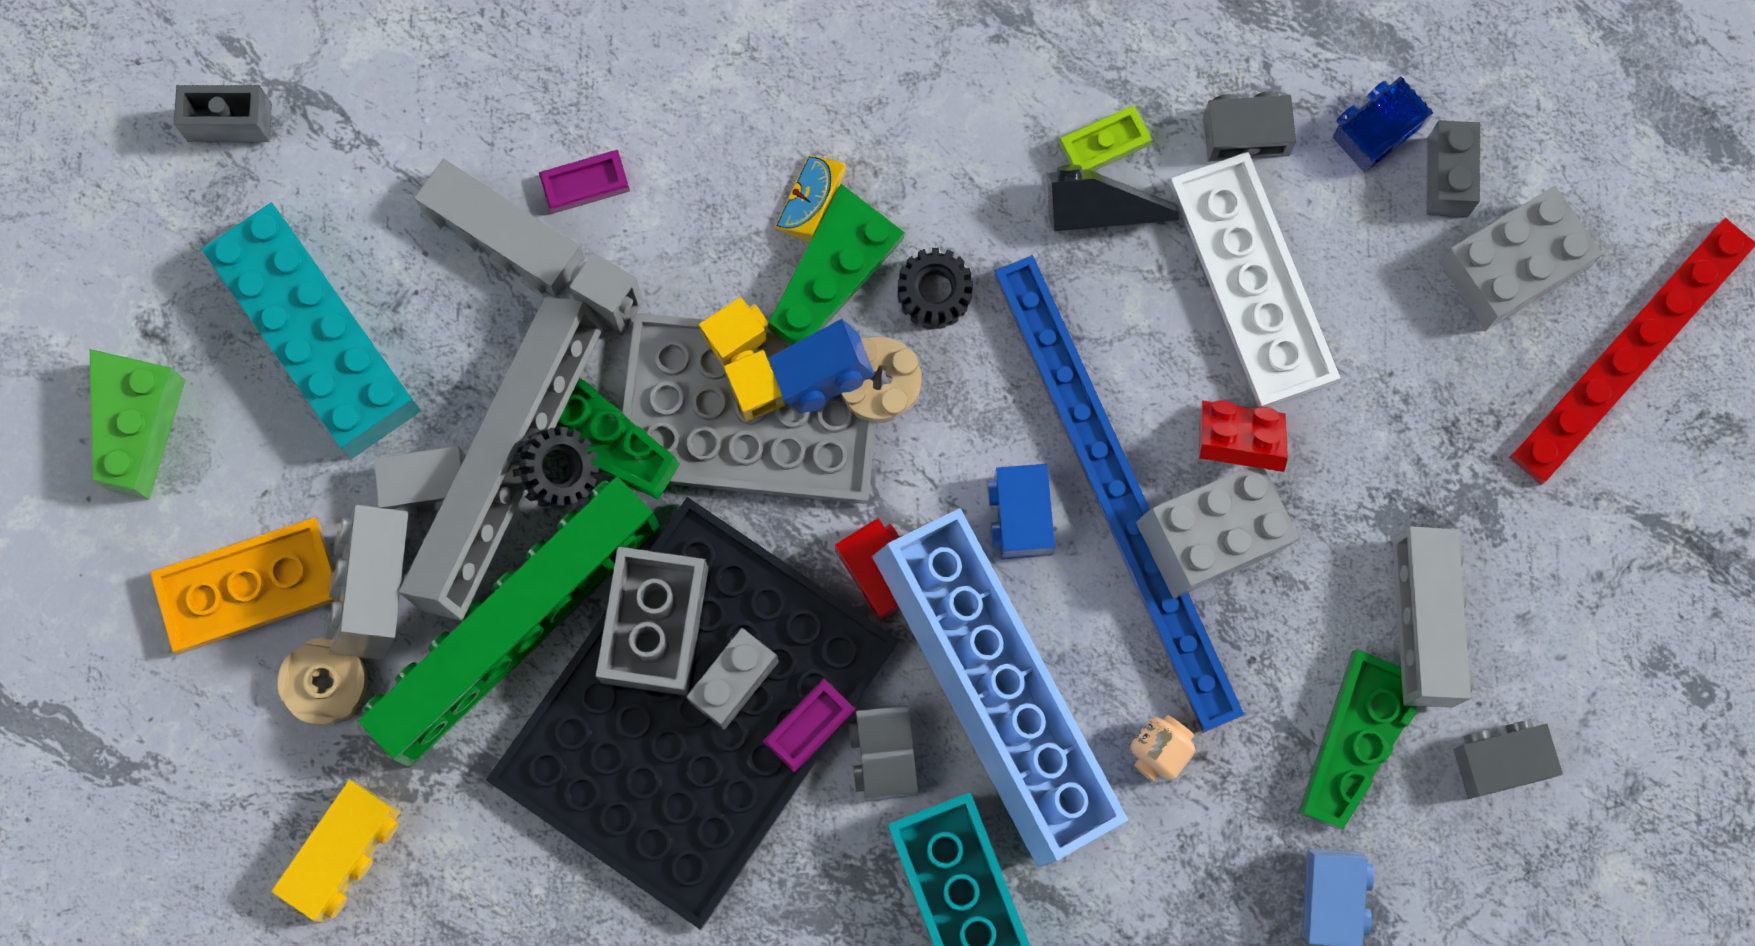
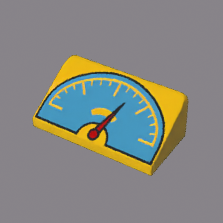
M808 155L775 225V229L810 243L845 177L846 164L836 160Z

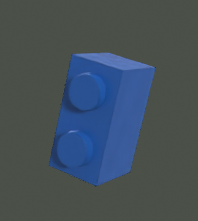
M843 319L830 324L768 358L784 401L801 414L822 408L826 401L843 392L847 393L858 389L864 381L875 376L859 333Z
M1047 464L996 467L994 480L987 481L989 506H997L998 522H991L993 548L1001 547L1002 559L1053 555L1055 539Z

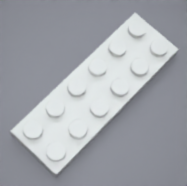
M1249 152L1171 178L1169 185L1258 407H1269L1338 383L1341 379Z

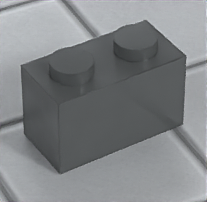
M176 85L174 126L187 142H270L272 103L260 85Z
M1267 91L1250 98H1238L1234 94H1224L1209 100L1203 118L1208 162L1223 161L1249 152L1251 159L1290 156L1296 144L1291 95L1279 96L1277 92Z
M1438 120L1427 137V215L1468 218L1480 202V122Z
M1531 719L1506 725L1507 734L1491 737L1490 730H1485L1464 736L1466 744L1453 750L1468 800L1563 775L1548 724L1533 727Z

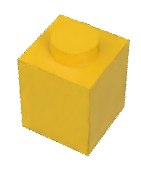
M741 296L699 324L701 336L723 367L730 364V359L733 356L747 350H755L767 342L764 329L768 325L766 318L755 304L748 307Z
M753 350L741 352L730 359V364L724 366L726 378L745 422L785 406L783 396L764 350L754 353Z

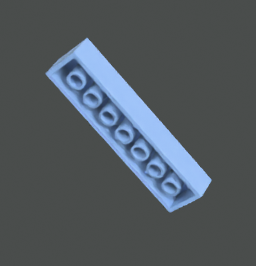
M961 508L888 543L872 557L1037 867L1063 858L1128 820Z

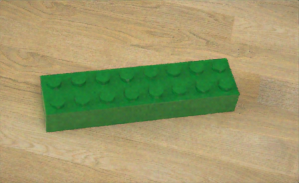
M618 476L610 483L605 480L595 487L588 497L591 501L580 512L576 510L569 512L558 523L557 529L559 531L547 543L541 540L525 555L527 562L515 573L509 570L503 574L493 585L492 588L495 592L483 603L478 600L470 605L462 620L463 622L451 633L445 631L437 636L428 646L430 653L418 664L416 662L408 664L396 676L395 680L398 683L386 695L382 692L375 695L363 707L362 711L365 714L358 720V723L393 760L411 768L613 575L618 547L640 550L661 530L654 513Z

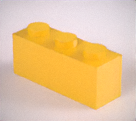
M349 779L271 892L313 921L325 922L328 917L334 919L347 902L348 897L344 893L353 880L359 882L372 866L373 859L370 856L379 843L386 844L397 830L399 822L395 819L400 814V811L361 784Z

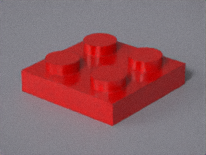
M1202 400L1199 412V459L1285 472L1288 460L1286 413L1277 412L1268 407H1258L1255 409L1236 406L1225 400L1215 402Z

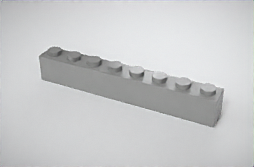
M544 297L399 590L402 596L422 612L463 620L525 491H519L516 485L522 482L521 477H513L512 469L519 468V463L513 462L514 455L522 452L518 447L521 442L529 440L528 436L556 427L605 325L583 301Z

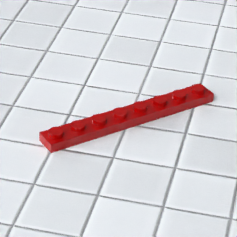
M1724 217L1509 458L1536 482L1543 485L1754 249L1755 241Z

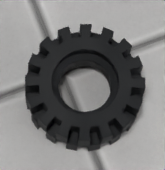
M932 248V253L926 254L925 249L918 251V257L914 258L911 255L906 260V266H902L898 280L897 297L898 302L902 305L901 310L905 316L909 314L913 323L917 325L918 321L923 322V327L931 329V324H937L938 329L945 328L947 322H950L952 325L958 322V317L960 315L964 316L967 312L973 291L972 273L969 267H964L965 261L960 256L955 259L953 252L946 249L945 254L939 253V248ZM938 274L949 281L951 293L944 301L933 303L921 296L918 287L922 279L928 275Z
M568 427L549 428L528 436L529 440L523 441L518 448L522 452L514 455L513 462L519 463V468L512 469L513 477H521L522 482L516 485L519 491H528L525 498L530 502L537 500L538 506H551V508L577 503L578 499L585 498L589 494L586 489L595 486L597 480L591 478L592 474L599 473V465H592L591 459L598 458L596 450L588 452L587 447L592 443L588 438L579 439L581 433L577 430L567 431ZM550 451L562 453L568 461L569 475L561 484L550 482L543 473L542 462Z

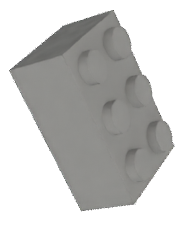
M1553 186L1451 247L1439 263L1487 331L1588 270L1603 253L1557 187Z
M1247 467L1155 506L1136 522L1173 599L1278 554L1300 539L1266 470L1255 467Z
M355 504L350 518L342 519L340 531L337 530L334 543V556L341 557V559H338L336 570L332 572L329 586V597L336 598V602L333 601L331 613H327L324 628V639L331 640L330 654L382 660L395 639L408 520L407 511Z
M618 547L596 678L602 684L688 696L708 574V566L705 559Z

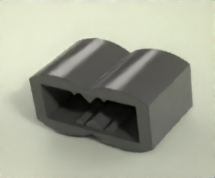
M898 706L856 711L857 722H849L851 749L860 748L862 765L853 766L856 792L865 791L866 801L918 796L909 707Z

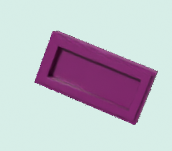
M618 149L538 172L551 214L630 192Z
M823 679L763 740V743L795 773L855 711V708Z

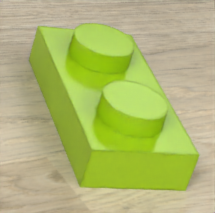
M1131 105L1061 137L1059 145L1070 165H1080L1082 170L1096 171L1150 146L1152 138L1136 107Z

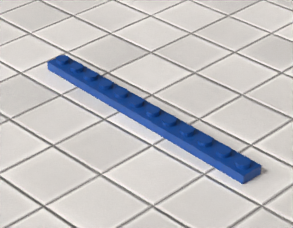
M1028 256L995 270L994 277L1202 733L1242 717L1245 714L1189 593L1173 599L1136 524L1150 508L1034 256Z

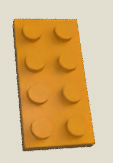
M316 517L150 572L172 652L177 655L331 604L333 601L336 602V598L329 597L330 579L334 569L320 522Z

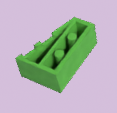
M89 349L93 480L109 491L149 500L185 379L171 367Z

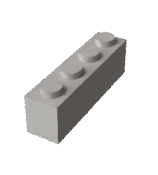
M444 158L414 197L422 211L420 217L438 230L444 225L456 234L453 237L462 246L473 252L478 247L490 255L487 259L492 265L507 274L511 269L524 277L521 280L522 283L541 296L546 291L557 298L568 283L576 265L585 259L578 244Z
M1410 526L1392 538L1403 704L1407 706L1452 708L1471 699V692L1474 686L1473 673L1469 669L1468 649L1471 636L1465 624L1464 609L1467 604V590L1462 584L1461 571L1464 562V549L1459 544L1458 529Z

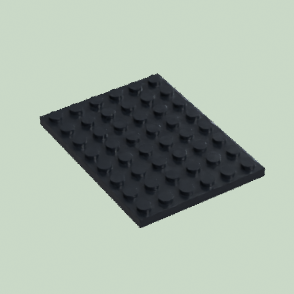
M686 497L649 551L705 559L708 566L688 694L741 628L777 655L779 661L726 729L723 730L694 707L685 695L602 684L596 678L606 610L486 781L702 931L840 727L795 773L763 743V740L823 679L855 707L898 644L899 639Z

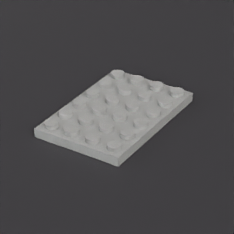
M635 313L622 412L636 426L642 428L669 451L680 463L668 485L869 504L877 423L868 422L855 416L848 409L840 394L826 401L822 408L813 412L801 414L784 401V407L745 422L726 378L724 367L701 336L699 324L705 319ZM766 326L764 329L767 342L753 350V352L757 353L764 350L768 359L788 348L789 345L767 329L768 326ZM859 335L861 339H863V338H868V339H870V338H873V337H880V336H870V335ZM878 370L875 376L869 378L873 381V388L876 390L881 388L882 370Z

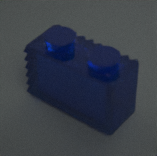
M1399 77L1390 85L1386 80L1382 81L1367 95V98L1370 100L1360 109L1355 105L1350 106L1336 119L1338 127L1332 138L1364 173H1367L1377 163L1422 129L1433 114L1432 108H1429L1426 102L1422 101L1421 96L1411 89L1410 84L1406 83L1403 77Z

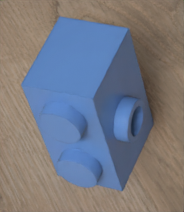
M1307 848L1302 937L1309 944L1363 946L1364 935H1370L1372 916L1370 908H1365L1366 891H1372L1374 885V867L1372 864H1368V858L1361 852Z

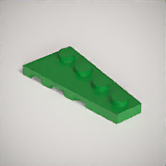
M840 184L774 310L767 329L789 346L823 329L903 241L905 232L844 185Z
M579 377L555 428L568 427L567 431L577 430L581 433L579 439L588 438L592 443L587 447L588 452L596 450L598 458L591 459L592 465H599V473L612 479L618 476L627 486L659 500L680 463L642 428L636 426L622 411L609 403L596 389Z
M1360 650L1352 651L1298 814L1336 829H1344L1373 783V776L1380 765L1386 762L1404 727L1409 726L1417 713L1416 708L1418 706L1403 704L1400 666Z

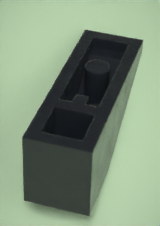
M1063 165L1057 167V172L1047 173L1049 221L1054 231L1179 220V212L1172 202L1089 169L1082 170L1080 165Z

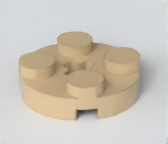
M887 337L863 338L861 341L874 373L876 374L878 370L886 371V376L891 378L892 382L891 384H883L881 390H876L873 388V381L867 379L858 389L852 392H843L840 395L848 409L858 418L873 423H886L894 420L895 417L901 416L905 411L907 413L915 405L921 392L922 372L917 355L903 343Z
M315 638L303 643L305 645L299 647L294 653L291 652L284 659L278 673V692L282 701L285 702L287 709L296 718L311 725L329 726L353 717L357 708L364 700L368 685L367 671L361 657L330 654L331 640ZM328 670L329 678L334 680L333 686L327 688L325 693L318 694V687L312 685L313 677H321L322 671Z

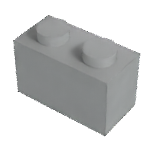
M593 252L586 262L580 261L571 273L569 279L571 285L569 288L575 301H583L605 324L604 326L623 335L634 318L635 313H637L644 302L636 277Z
M451 446L373 458L379 508L407 511L408 520L418 517V512L434 509L437 514L466 455L459 446Z
M741 628L688 694L687 699L694 707L725 730L779 662L777 655Z

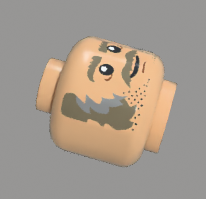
M1166 715L1164 719L1158 717L1150 718L1130 745L1132 754L1138 759L1133 765L1134 768L1153 782H1155L1158 776L1166 780H1175L1195 754V746L1191 741L1194 734L1169 715Z

